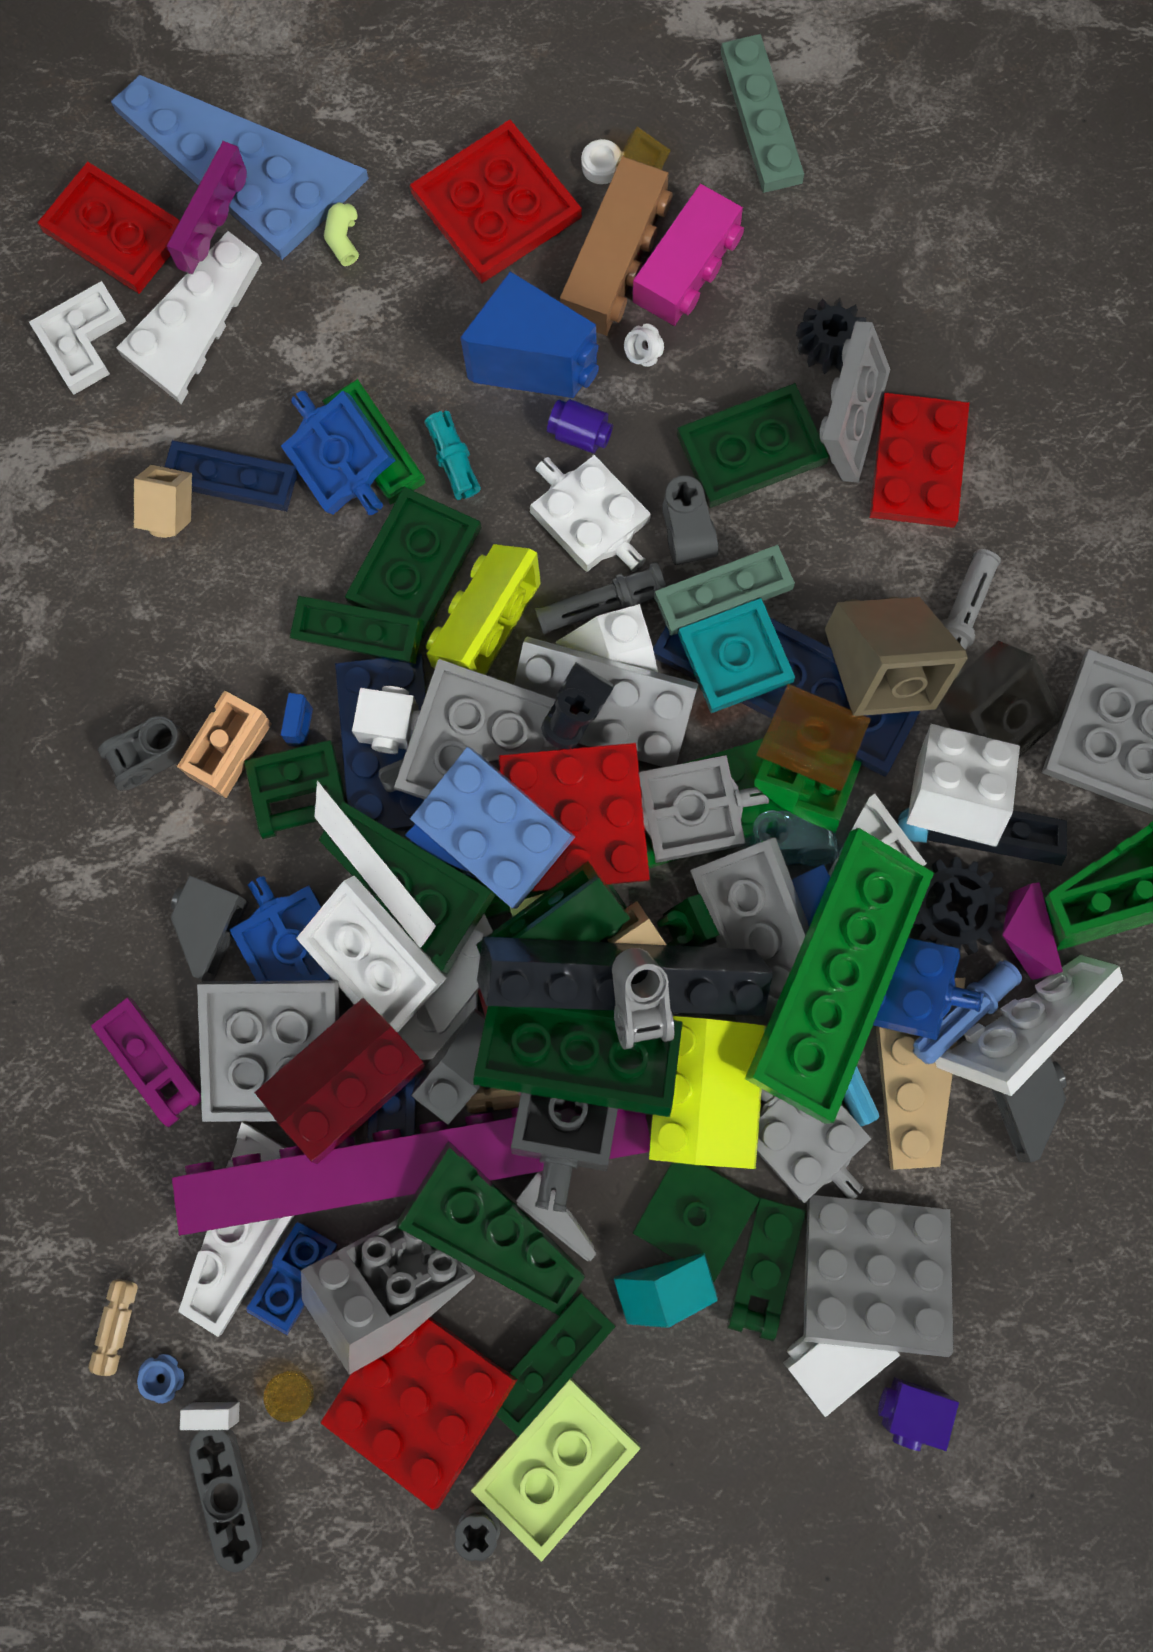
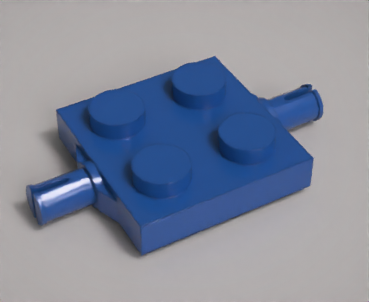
M306 391L296 393L298 398L293 396L291 402L303 417V421L296 433L283 443L281 447L327 513L334 515L347 502L356 497L368 515L377 513V509H382L383 503L370 486L378 475L396 461L350 394L342 391L327 405L316 408Z
M264 876L257 878V883L251 881L247 886L255 897L259 908L249 919L229 930L256 981L330 980L331 977L296 939L322 907L312 887L308 885L290 896L275 898Z
M908 938L873 1026L937 1040L943 1018L950 1011L952 1005L980 1012L981 1004L983 1003V992L956 987L955 974L960 959L959 948Z

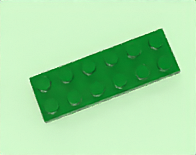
M860 828L849 832L745 1080L824 1124L834 1123L934 872Z

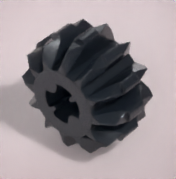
M822 298L817 305V309L808 307L804 312L803 322L798 324L796 336L799 340L797 346L799 355H808V368L820 363L822 364L824 374L830 370L832 365L841 372L843 367L842 351L846 339H851L856 321L867 322L866 317H856L858 312L856 304L845 309L842 307L841 298L835 301L834 306H829Z

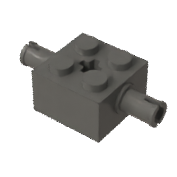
M521 1093L511 1144L512 1154L540 1159L539 1162L544 1164L535 1207L548 1210L551 1191L556 1190L553 1211L566 1212L572 1169H577L579 1166L607 1171L618 1109L570 1101L574 1103V1111L582 1114L581 1116H573L571 1122L566 1123L561 1121V1114L554 1111L555 1108L563 1109L565 1102L568 1100Z

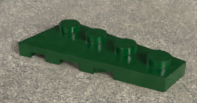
M342 801L339 808L436 925L421 948L431 958V961L442 972L447 974L496 894ZM324 830L318 840L352 876H355L379 904L402 927ZM403 928L404 932L411 938V936H410V935L407 933V931Z
M449 1141L398 1219L399 1229L558 1316L562 1314L585 1278L582 1268Z

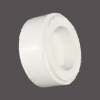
M605 139L590 142L584 148L581 156L584 176L596 184L611 183L622 158L620 148L612 141Z

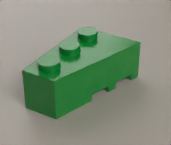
M1153 821L1046 896L1044 901L1057 951L1153 923Z

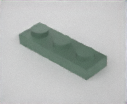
M775 545L655 591L654 597L668 631L672 636L678 634L679 628L759 598L764 601L793 590L795 582L779 546Z

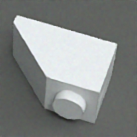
M802 1336L787 1349L790 1357L783 1363L820 1412L826 1417L899 1357L900 1354L896 1351L804 1342Z

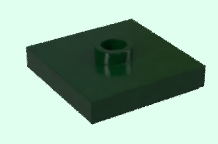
M671 1162L632 1233L676 1260L705 1253L712 1280L715 1282L760 1198L704 1165Z

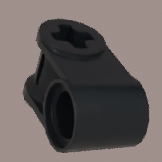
M575 662L555 696L557 698L542 723L541 730L546 741L559 749L574 748L581 740L590 722L595 720L615 685Z

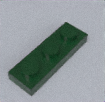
M298 595L289 638L296 641L416 664L425 621L419 618Z
M580 1292L509 1372V1374L517 1379V1382L496 1416L519 1437L613 1331L616 1324Z

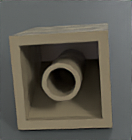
M895 596L880 600L860 601L851 599L845 602H837L825 627V632L853 716L934 710L938 707L968 659L965 649L920 597L900 598Z

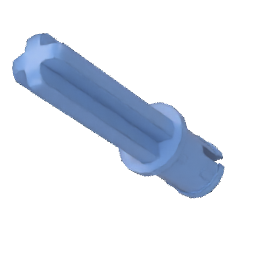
M999 961L978 983H970L966 988L967 990L983 992V1003L981 1004L980 1012L952 1006L943 1018L937 1040L920 1036L914 1041L913 1052L915 1056L925 1064L934 1063L986 1013L992 1014L996 1012L998 1002L1015 986L1021 983L1022 976L1019 970L1008 961Z

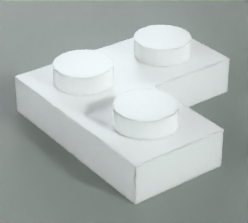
M101 281L31 320L29 323L74 395L110 374L91 341L125 323L126 320Z

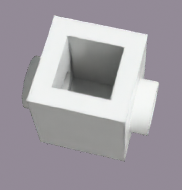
M384 686L382 691L360 688L352 732L358 742L372 744L371 748L373 750L388 754L398 753L399 748L407 749L420 713L414 696L409 695V691L395 686Z

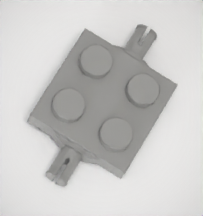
M727 755L639 772L644 827L646 834L651 840L655 863L744 846L746 842L741 824L743 808L769 803V798L757 787L743 790L738 789V786L731 777Z
M762 1089L761 1100L763 1102L760 1106L757 1153L803 1203L824 1184L832 1181L845 1194L847 1199L856 1198L857 1195L854 1191L860 1194L864 1187L852 1176L846 1167L849 1165L851 1158L871 1140L869 1135L842 1105L834 1123L824 1124Z

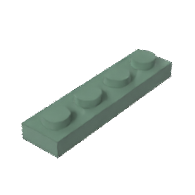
M761 34L722 43L721 57L763 193L802 184L804 171Z

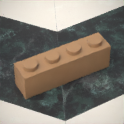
M623 156L560 296L562 304L595 323L596 332L606 336L613 321L619 323L622 319L627 304V298L624 295L628 286L633 287V280L642 268L640 258L643 251L650 252L653 247L658 229L655 223L659 216H666L673 195L671 191H668L669 172Z

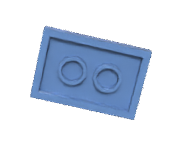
M470 747L463 751L410 818L491 891L514 909L519 907L576 837Z

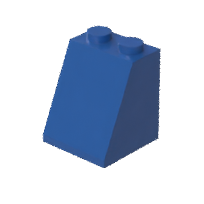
M511 271L460 337L467 378L477 384L574 398L582 386L585 388L590 386L599 370L597 365L599 345L596 340V324Z

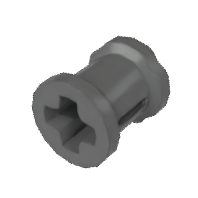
M474 1505L465 1510L455 1529V1548L459 1555L467 1561H484L490 1557L496 1549L497 1540L500 1535V1520L485 1505ZM483 1525L487 1528L484 1539L479 1536L473 1541L468 1537L471 1527L477 1529Z

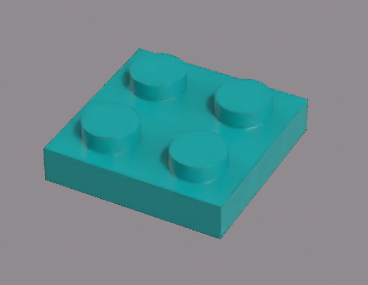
M761 598L679 628L678 636L710 713L791 684L795 680V675Z

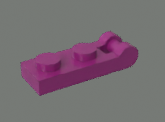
M127 997L91 1025L99 1039L166 1127H170L180 1119L179 1113L189 1105L195 1107L201 1102V1087L190 1077L133 999ZM172 1081L179 1091L167 1100L160 1089Z

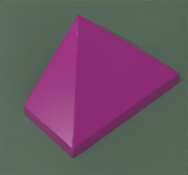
M1040 882L1032 883L1010 892L1002 936L1031 980L1063 972Z

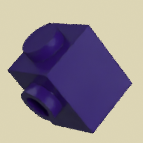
M894 1377L891 1388L885 1387L879 1401L878 1415L883 1417L882 1425L890 1433L894 1434L892 1439L894 1443L916 1451H921L922 1443L947 1451L959 1402L948 1394Z

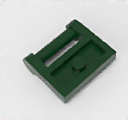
M331 740L244 761L257 825L262 839L277 836V831L318 822L314 817L315 804L273 815L270 808V803L315 793L317 781L325 790L328 789L330 797L338 806L341 805L342 801L347 803L334 745Z

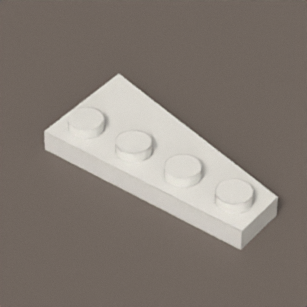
M241 1122L236 1137L238 1139L231 1160L228 1161L226 1168L233 1167V1157L261 1153L262 1162L280 1159L279 1149L287 1147L250 1124ZM295 1215L207 1231L201 1250L198 1251L178 1312L217 1337L222 1335Z

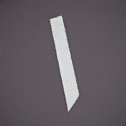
M317 781L315 819L419 948H421L436 925Z

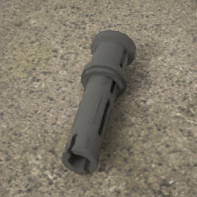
M654 562L650 564L649 569L628 576H624L622 573L615 575L611 584L542 607H536L535 611L544 635L549 631L584 621L618 608L624 609L655 599V591L665 588L666 584L658 563Z

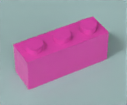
M700 183L634 278L633 303L673 326L676 325L683 313L689 315L699 300V290L704 282L711 283L718 274L722 265L721 258L726 250L733 251L738 245L744 232V227L741 226L743 207Z

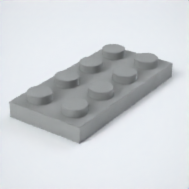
M526 637L522 645L514 682L515 686L557 699L555 696L575 662L615 685L595 720H592L588 725L579 744L595 747L636 743L638 760L662 767L677 765L698 683Z
M776 838L768 839L690 870L697 890L701 894L720 934L715 937L719 948L755 949L773 972L765 1016L744 1015L747 1023L765 1026L769 1023L809 929L807 919Z

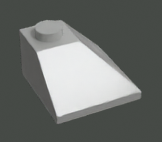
M640 604L596 616L556 641V645L658 672L652 642Z

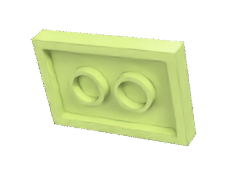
M570 1378L523 1433L515 1438L475 1483L471 1492L542 1562L641 1447L590 1395Z

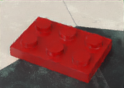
M87 161L37 223L45 234L140 294L171 254L167 244L180 220Z
M884 393L881 405L869 518L955 528L959 518L970 402Z

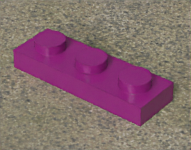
M222 141L167 244V248L179 270L193 275L198 263L205 260L209 253L210 241L217 227L222 226L227 219L229 205L235 193L241 191L245 185L247 170L238 146Z

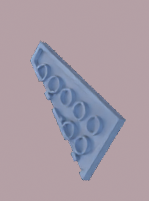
M141 75L111 101L115 111L198 185L222 141L238 146L247 170V178L242 190L235 193L228 212L282 260L327 219L328 210L332 205L338 202L344 203L369 179L367 170Z

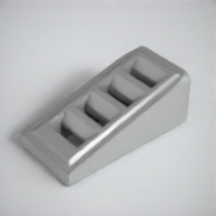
M538 1172L516 1200L518 1202L517 1205L586 1261H591L597 1254V1251L569 1209L567 1208L566 1212L553 1211L555 1190L551 1191L548 1210L535 1207L542 1176Z

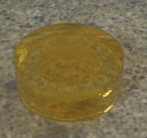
M295 1370L283 1371L273 1377L267 1384L264 1391V1405L267 1412L274 1419L281 1422H292L302 1417L309 1410L313 1402L314 1390L311 1381L303 1373Z

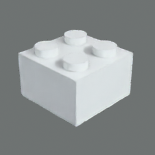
M931 724L916 762L907 824L996 847L1013 813L1020 746Z

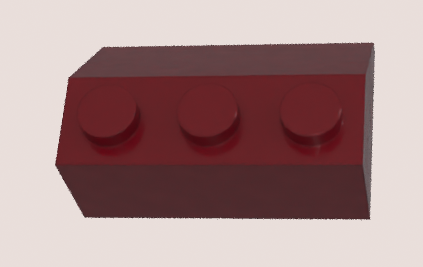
M362 998L254 1093L308 1159L318 1164L418 1075L425 1066L423 1061L394 1028Z

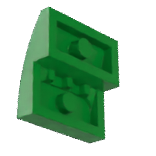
M780 722L755 778L754 786L790 813L816 826L836 833L862 762L821 749L820 744L823 735Z

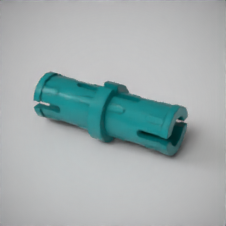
M449 411L433 413L424 422L438 453L435 456L437 463L440 467L444 468L451 483L455 499L470 498L476 495L481 490V487L470 466L468 447L465 443L461 442Z

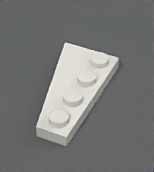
M227 231L209 250L205 260L198 263L193 275L187 273L116 347L120 355L182 404L188 394L187 386L194 374H199L206 362L205 355L215 338L219 339L226 327L224 321L232 307L238 306L262 262L259 255Z
M1079 955L1062 967L1063 972L1048 976L1036 984L1037 993L1029 998L1012 1000L1001 1008L1003 1015L986 1027L978 1023L964 1034L966 1039L964 1042L952 1050L949 1048L935 1061L937 1068L1012 1096L1123 981L1120 967Z

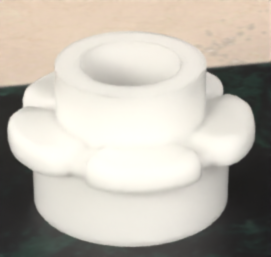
M646 323L642 327L639 325L635 326L627 334L624 341V350L631 362L649 367L656 364L657 358L663 354L664 342L659 335L658 329Z

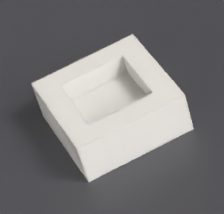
M193 1402L180 1410V1430H229L239 1422L240 1402Z

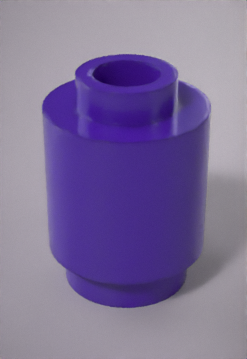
M571 399L567 402L557 400L549 417L547 432L555 435V440L594 454L598 447L605 449L613 424L607 422V412Z

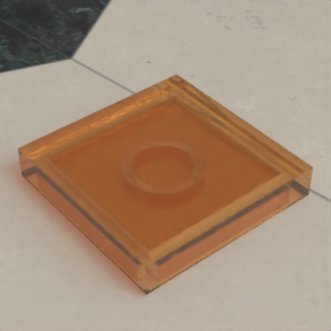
M788 684L756 756L842 791L871 718L853 716L850 709Z

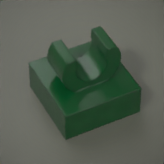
M701 894L680 902L663 913V917L657 921L659 927L668 926L674 939L667 943V945L700 947L720 935Z

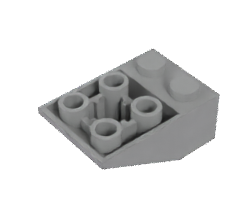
M397 1219L302 1269V1302L350 1375L393 1350L475 1278V1274L469 1266L399 1229Z

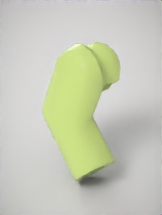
M338 202L328 210L324 239L343 266H349L359 257L358 251L347 237L348 227L355 225L354 220H357L358 216L353 205Z

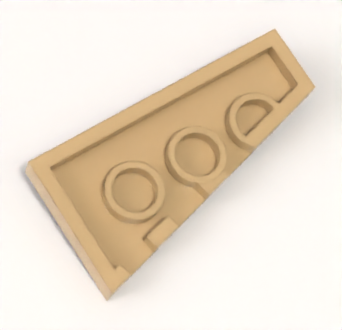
M955 978L956 987L964 989L966 978ZM876 1026L890 1169L940 1167L953 1074L937 1068L935 1062L925 1064L915 1056L913 1044L920 1036ZM957 1041L950 1047L951 1050L957 1046Z

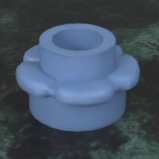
M161 1354L155 1359L150 1357L142 1363L138 1371L137 1385L139 1392L144 1398L156 1403H166L175 1397L177 1390L182 1388L184 1372L181 1368H178V1362L173 1356ZM158 1374L165 1376L163 1383L157 1381Z

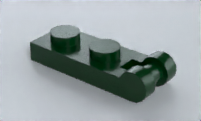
M760 1198L756 1206L732 1301L727 1329L742 1332L743 1328L758 1332L759 1338L774 1342L805 1217V1210ZM751 1295L767 1300L764 1314L748 1309Z

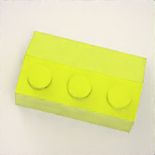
M493 544L487 556L482 554L478 557L470 573V577L473 579L465 592L459 590L456 593L448 609V613L451 614L443 628L436 627L427 641L426 649L429 650L427 656L431 667L435 668L438 659L484 675L487 674L541 584L537 552L530 548Z
M673 1016V1020L682 1021L673 1105L670 1117L653 1115L649 1160L756 1169L762 1089L745 1080V1077L767 1026Z

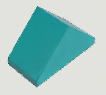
M705 1253L614 1277L624 1316L629 1325L669 1328L718 1301Z

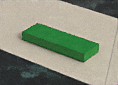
M358 379L322 400L323 404L327 405L342 391L350 394L396 461L374 480L390 505L396 502L403 487L414 491L426 483L423 474Z

